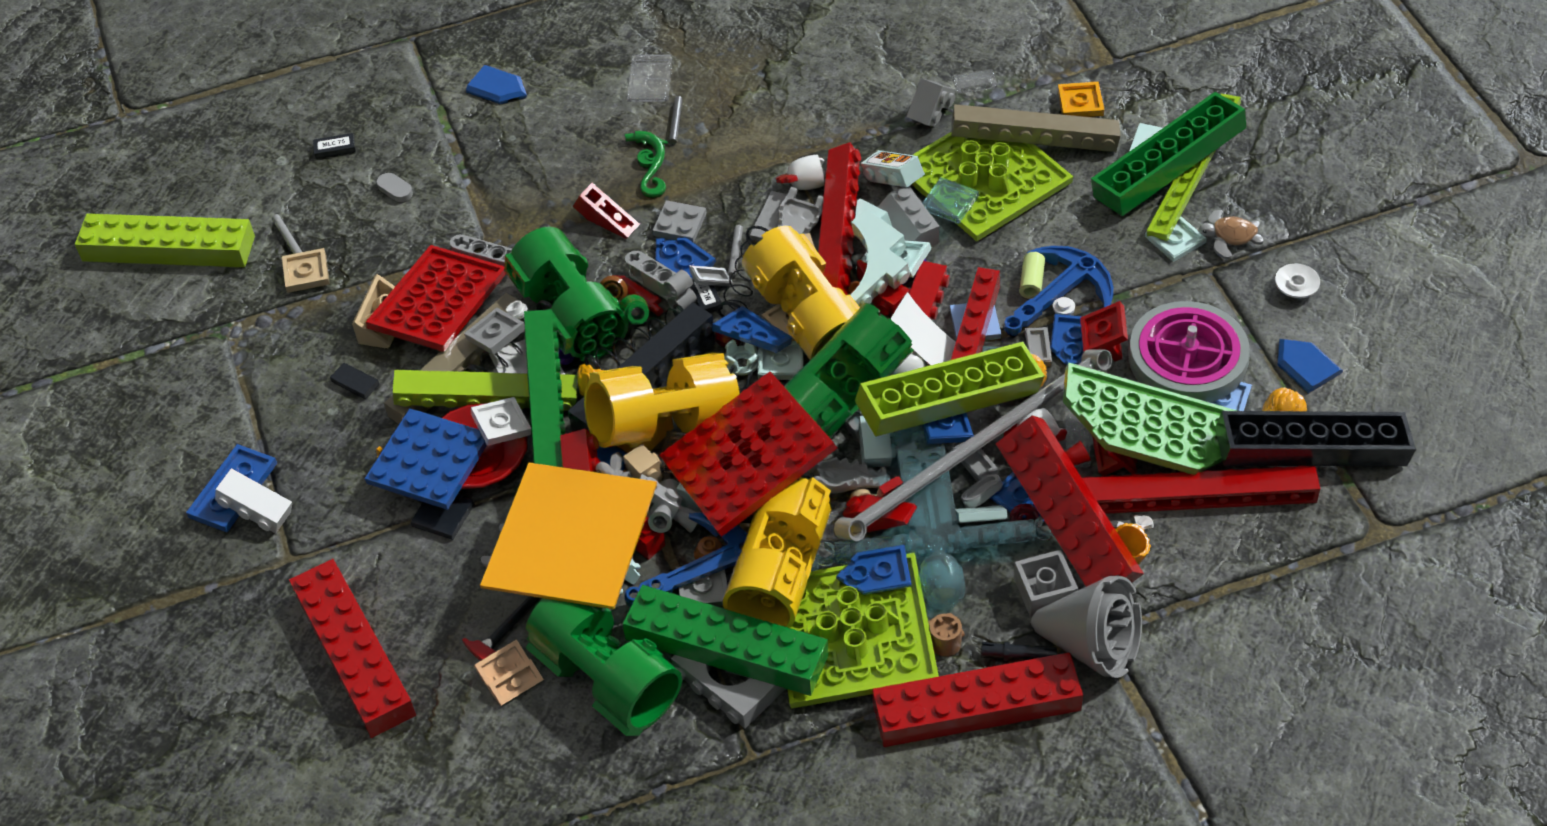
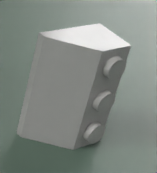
M910 186L890 192L878 206V208L888 212L892 227L904 235L905 241L930 242L931 247L939 244V225Z

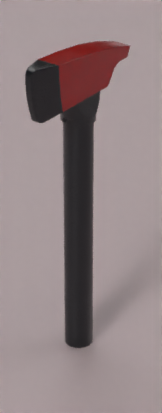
M528 596L485 640L469 641L467 638H463L462 642L478 660L482 661L496 652L493 650L496 643L540 598Z

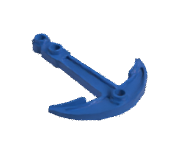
M1045 246L1028 251L1027 253L1038 252L1042 254L1045 262L1052 265H1057L1059 261L1069 267L1033 299H1029L1015 310L1014 315L1008 316L1004 322V329L1011 336L1018 335L1022 327L1030 325L1056 299L1064 296L1085 279H1088L1096 286L1095 292L1102 301L1103 307L1111 305L1114 287L1110 273L1095 256L1070 246Z
M689 513L690 520L705 527L715 537L720 535L704 513ZM736 525L721 537L727 544L726 546L670 573H662L642 582L639 587L628 588L624 594L626 605L631 608L635 598H631L630 594H638L642 585L652 587L654 583H659L661 586L656 589L672 593L674 589L735 566L742 551L740 546L744 545L748 533L739 525Z

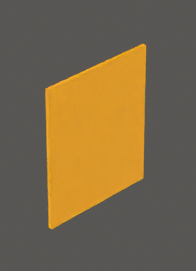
M528 463L480 587L482 589L615 609L657 486V481Z

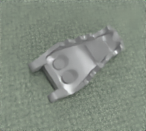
M791 186L789 193L780 205L777 227L791 226L799 234H807L818 223L822 215L824 197L818 196L816 204H811L796 199L798 189Z
M835 457L820 461L809 470L814 474L813 478L831 490L830 493H841L861 488L879 489V486L890 480L885 467L875 471L873 468L868 469L866 463L859 464L857 459L849 463L847 458L839 461Z

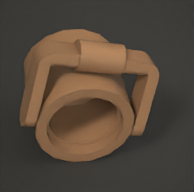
M943 613L928 621L934 652L937 655L947 657L956 654L961 648L962 637L965 636L960 620L951 613Z

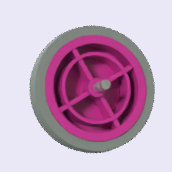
M1179 301L1160 305L1148 311L1138 320L1129 340L1128 356L1132 373L1139 383L1211 403L1229 395L1242 382L1249 365L1250 348L1243 328L1226 312L1200 302Z

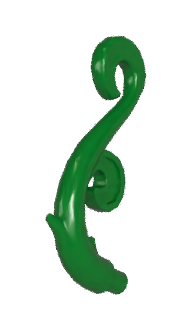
M635 131V133L625 134L626 142L636 141V143H643L644 145L649 144L655 149L656 155L654 157L653 152L648 149L640 151L637 155L640 166L649 168L641 181L640 189L641 193L648 198L662 196L666 191V184L662 179L652 178V183L657 184L656 188H647L646 184L661 167L665 156L663 144H668V142L647 131Z

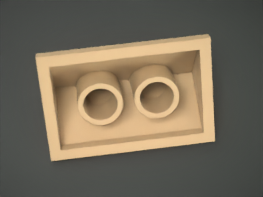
M378 274L374 276L352 325L358 344L389 348L394 339L393 336L366 328L367 319L395 287Z

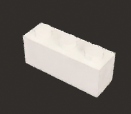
M232 468L218 485L215 492V500L219 505L224 508H231L242 518L258 523L259 527L266 531L270 530L277 533L291 513V501Z

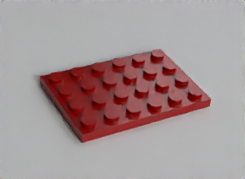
M430 245L367 319L366 328L445 352L506 275L504 266Z

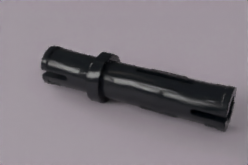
M1004 641V644L982 642L981 658L1003 659L1005 662H1008L1009 659L1026 661L1057 655V647L1014 645Z

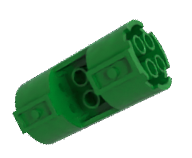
M555 227L538 228L522 237L513 247L511 253L505 254L504 271L524 298L530 297L535 303L545 300L552 304L551 309L547 310H552V318H557L558 343L565 355L571 353L573 357L575 356L584 361V357L587 354L592 355L596 360V350L599 347L612 352L614 339L617 337L624 339L629 326L628 319L621 310L617 298L613 297L600 283L586 281L588 261L586 257L582 256L560 229ZM600 349L597 352V357L599 359L609 353Z
M864 303L823 348L784 386L829 438L859 409L855 399L860 383L890 376L914 351L911 348L913 345L911 343L912 340L903 329L890 318L887 319L881 314L878 315L880 310L869 303Z
M543 598L534 608L527 621L526 630L529 634L526 639L529 643L526 649L558 677H572L575 671L583 670L594 680L592 695L595 701L592 707L626 736H640L642 731L658 721L675 701L682 685L681 672L662 657L663 654L656 649L657 645L651 640L632 639L631 642L621 647V642L611 636L614 619L611 614L612 611L608 608Z

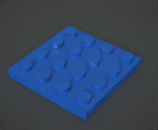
M409 408L368 472L365 481L369 485L448 510L487 444L479 429Z

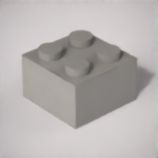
M1061 550L1016 561L1014 564V580L1030 617L1038 609L1078 591V587Z

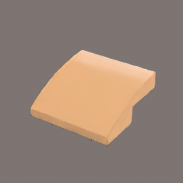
M517 639L474 665L477 673L500 706L544 680L533 661L525 654Z

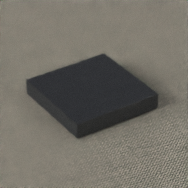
M457 494L448 510L422 502L411 520V526L454 540L475 505L474 500Z

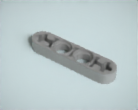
M461 234L452 237L450 240L452 251L502 266L505 264V254L512 251V248ZM477 248H483V249H484V250H483L482 252H480V253H475V252H473V251H474L475 249H477ZM497 253L503 254V256L500 258L492 257L494 254Z

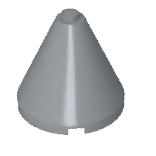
M1108 576L1038 609L1031 618V625L1037 634L1063 651L1070 652L1071 656L1105 677L1118 678L1128 672L1125 666L1128 661H1135L1139 650L1142 633L1141 605L1133 601L1131 592L1135 593L1136 589L1129 579L1122 576Z

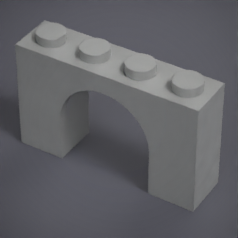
M677 655L671 658L672 665L682 674V681L685 680L690 684V687L696 694L705 696L715 709L724 711L731 722L734 724L739 723L744 728L786 690L785 688L753 678H749L739 685H722L709 676L712 666Z

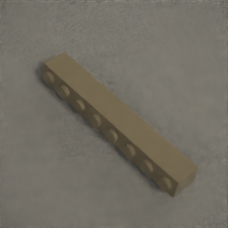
M954 104L951 135L955 137L1117 152L1120 140L1119 120Z
M505 293L459 334L445 352L441 351L420 371L465 372V368L470 364L480 365V355L485 350L468 341L464 333L495 308H499L507 313V306L519 300ZM490 353L483 354L482 360L486 358ZM393 395L384 402L388 417L400 424L409 408L426 413L434 407L417 405L403 407L394 405Z

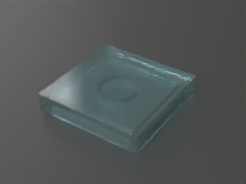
M941 177L922 204L929 213L959 224L978 198L979 191Z

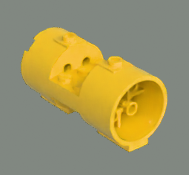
M780 226L761 235L763 237L762 240L755 246L750 245L742 259V267L752 280L754 287L759 290L766 301L771 304H781L783 311L787 312L790 316L786 329L811 360L860 307L850 294L845 295L841 289L831 286L823 275L826 262L804 233L799 234L791 226Z
M710 353L673 359V367L668 375L667 386L652 389L649 380L642 373L641 366L589 373L590 380L587 383L584 394V409L588 428L597 437L599 446L603 448L629 444V448H635L643 444V442L651 441L656 431L657 418L670 416L671 414L682 432L688 433L740 394L735 374H730L727 368L728 362L724 359V353Z
M800 477L799 480H795L754 512L745 543L723 598L724 609L788 628L793 626L831 513L829 504L830 489L813 477L809 480Z

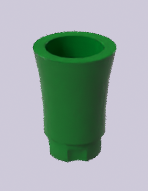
M628 295L621 300L619 305L626 315L629 325H640L648 319L649 308L644 298L639 295ZM635 307H637L639 309V313L637 315H632V310Z

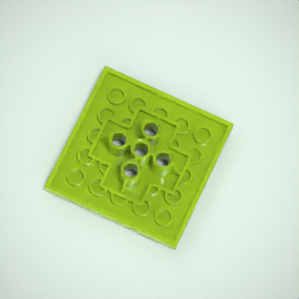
M950 132L913 154L918 156L925 175L911 185L975 241H979L1073 182V176L1035 144L955 137Z
M915 553L906 554L912 587L863 595L854 587L848 586L836 579L839 572L848 565L810 572L791 629L828 639V658L811 696L788 689L791 708L873 694V688L939 676Z

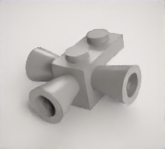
M643 474L639 478L644 480L657 481L654 478L646 477ZM666 479L660 484L657 481L646 516L649 518V527L655 532L664 533L671 528L672 519L677 521L689 533L697 525L696 522L689 519V513H698L699 511L680 506L683 497L677 492L679 482L676 480Z

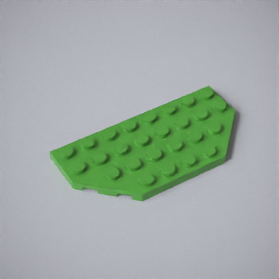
M1068 363L1065 368L1063 403L1105 450L1194 475L1222 462L1215 427L1221 411L1237 410L1072 363Z

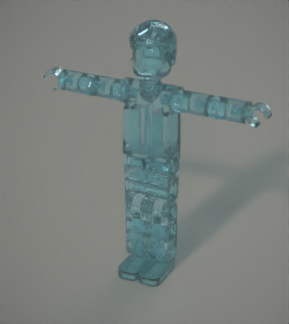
M922 425L893 432L899 476L903 484L946 455L944 443L927 444ZM948 470L903 501L917 506L907 523L908 534L875 537L872 539L863 538L860 541L834 542L835 546L830 542H824V548L832 554L829 557H822L816 554L815 560L821 566H830L835 560L837 564L850 563L851 558L858 552L904 545L906 554L915 553L916 558L927 557L922 561L919 572L924 602L937 610H949L954 608L964 598L966 592L963 569L955 557L950 554L967 552L969 548L1036 541V537L1046 541L1053 538L1054 535L1051 530L1041 531L1038 528L1043 523L1042 516L1037 518L1035 522L1034 519L960 528L957 523Z

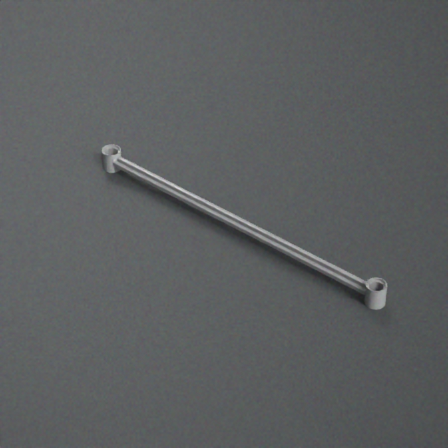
M1089 349L1083 353L1082 362L1078 365L1093 370H1107L1112 364V355L1108 350ZM1065 374L856 517L839 518L834 526L835 535L839 539L862 540L868 525L1024 419L1031 412L1063 392Z

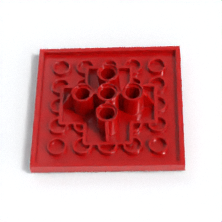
M769 371L729 403L725 404L718 412L705 419L696 428L668 447L659 456L722 537L830 455L837 447L772 372Z

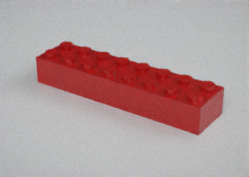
M1031 415L996 443L1086 587L1108 576H1122L1134 582L1144 574L1044 419Z
M334 559L289 579L296 598L370 738L417 716L409 695Z
M1070 652L873 688V707L883 747L1081 711L1083 702L1082 689Z

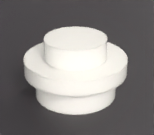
M1061 297L1054 301L1053 310L1055 314L1071 315L1075 310V303L1070 298Z
M515 301L507 306L506 311L520 320L524 317V311H527L528 308L521 301Z

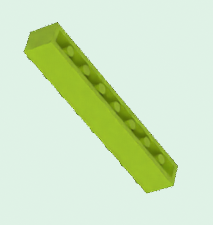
M394 370V405L403 407L417 405L454 408L469 404H486L514 397L521 410L530 408L527 373ZM560 374L563 410L568 411L576 404L577 375Z

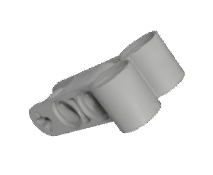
M631 251L625 256V261L630 268L629 276L668 300V304L672 309L675 304H679L685 309L697 300L695 293L690 288L693 285L692 278L686 271L679 270L676 273L640 251Z

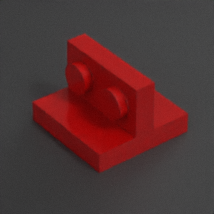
M1120 301L1080 317L1084 352L1089 349L1108 350L1114 362L1123 359L1121 343L1128 340L1125 309Z

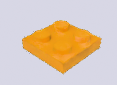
M1099 82L1058 84L1062 115L1081 117L1104 116V105Z

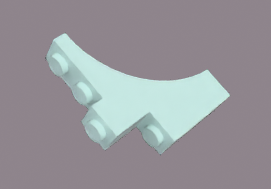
M867 208L851 222L854 235L862 242L868 253V264L864 277L851 294V297L859 307L864 303L870 304L878 294L886 290L888 285L896 289L900 284H904L910 276L908 263L899 257L906 248L904 235Z

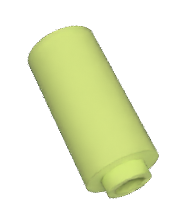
M1029 252L1023 258L1019 293L1027 299H1033L1042 291L1045 258L1038 252Z

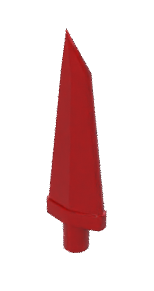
M612 275L624 280L628 288V295H639L645 299L648 304L649 313L652 311L657 316L663 313V309L658 306L661 302L658 296L653 295L625 276Z

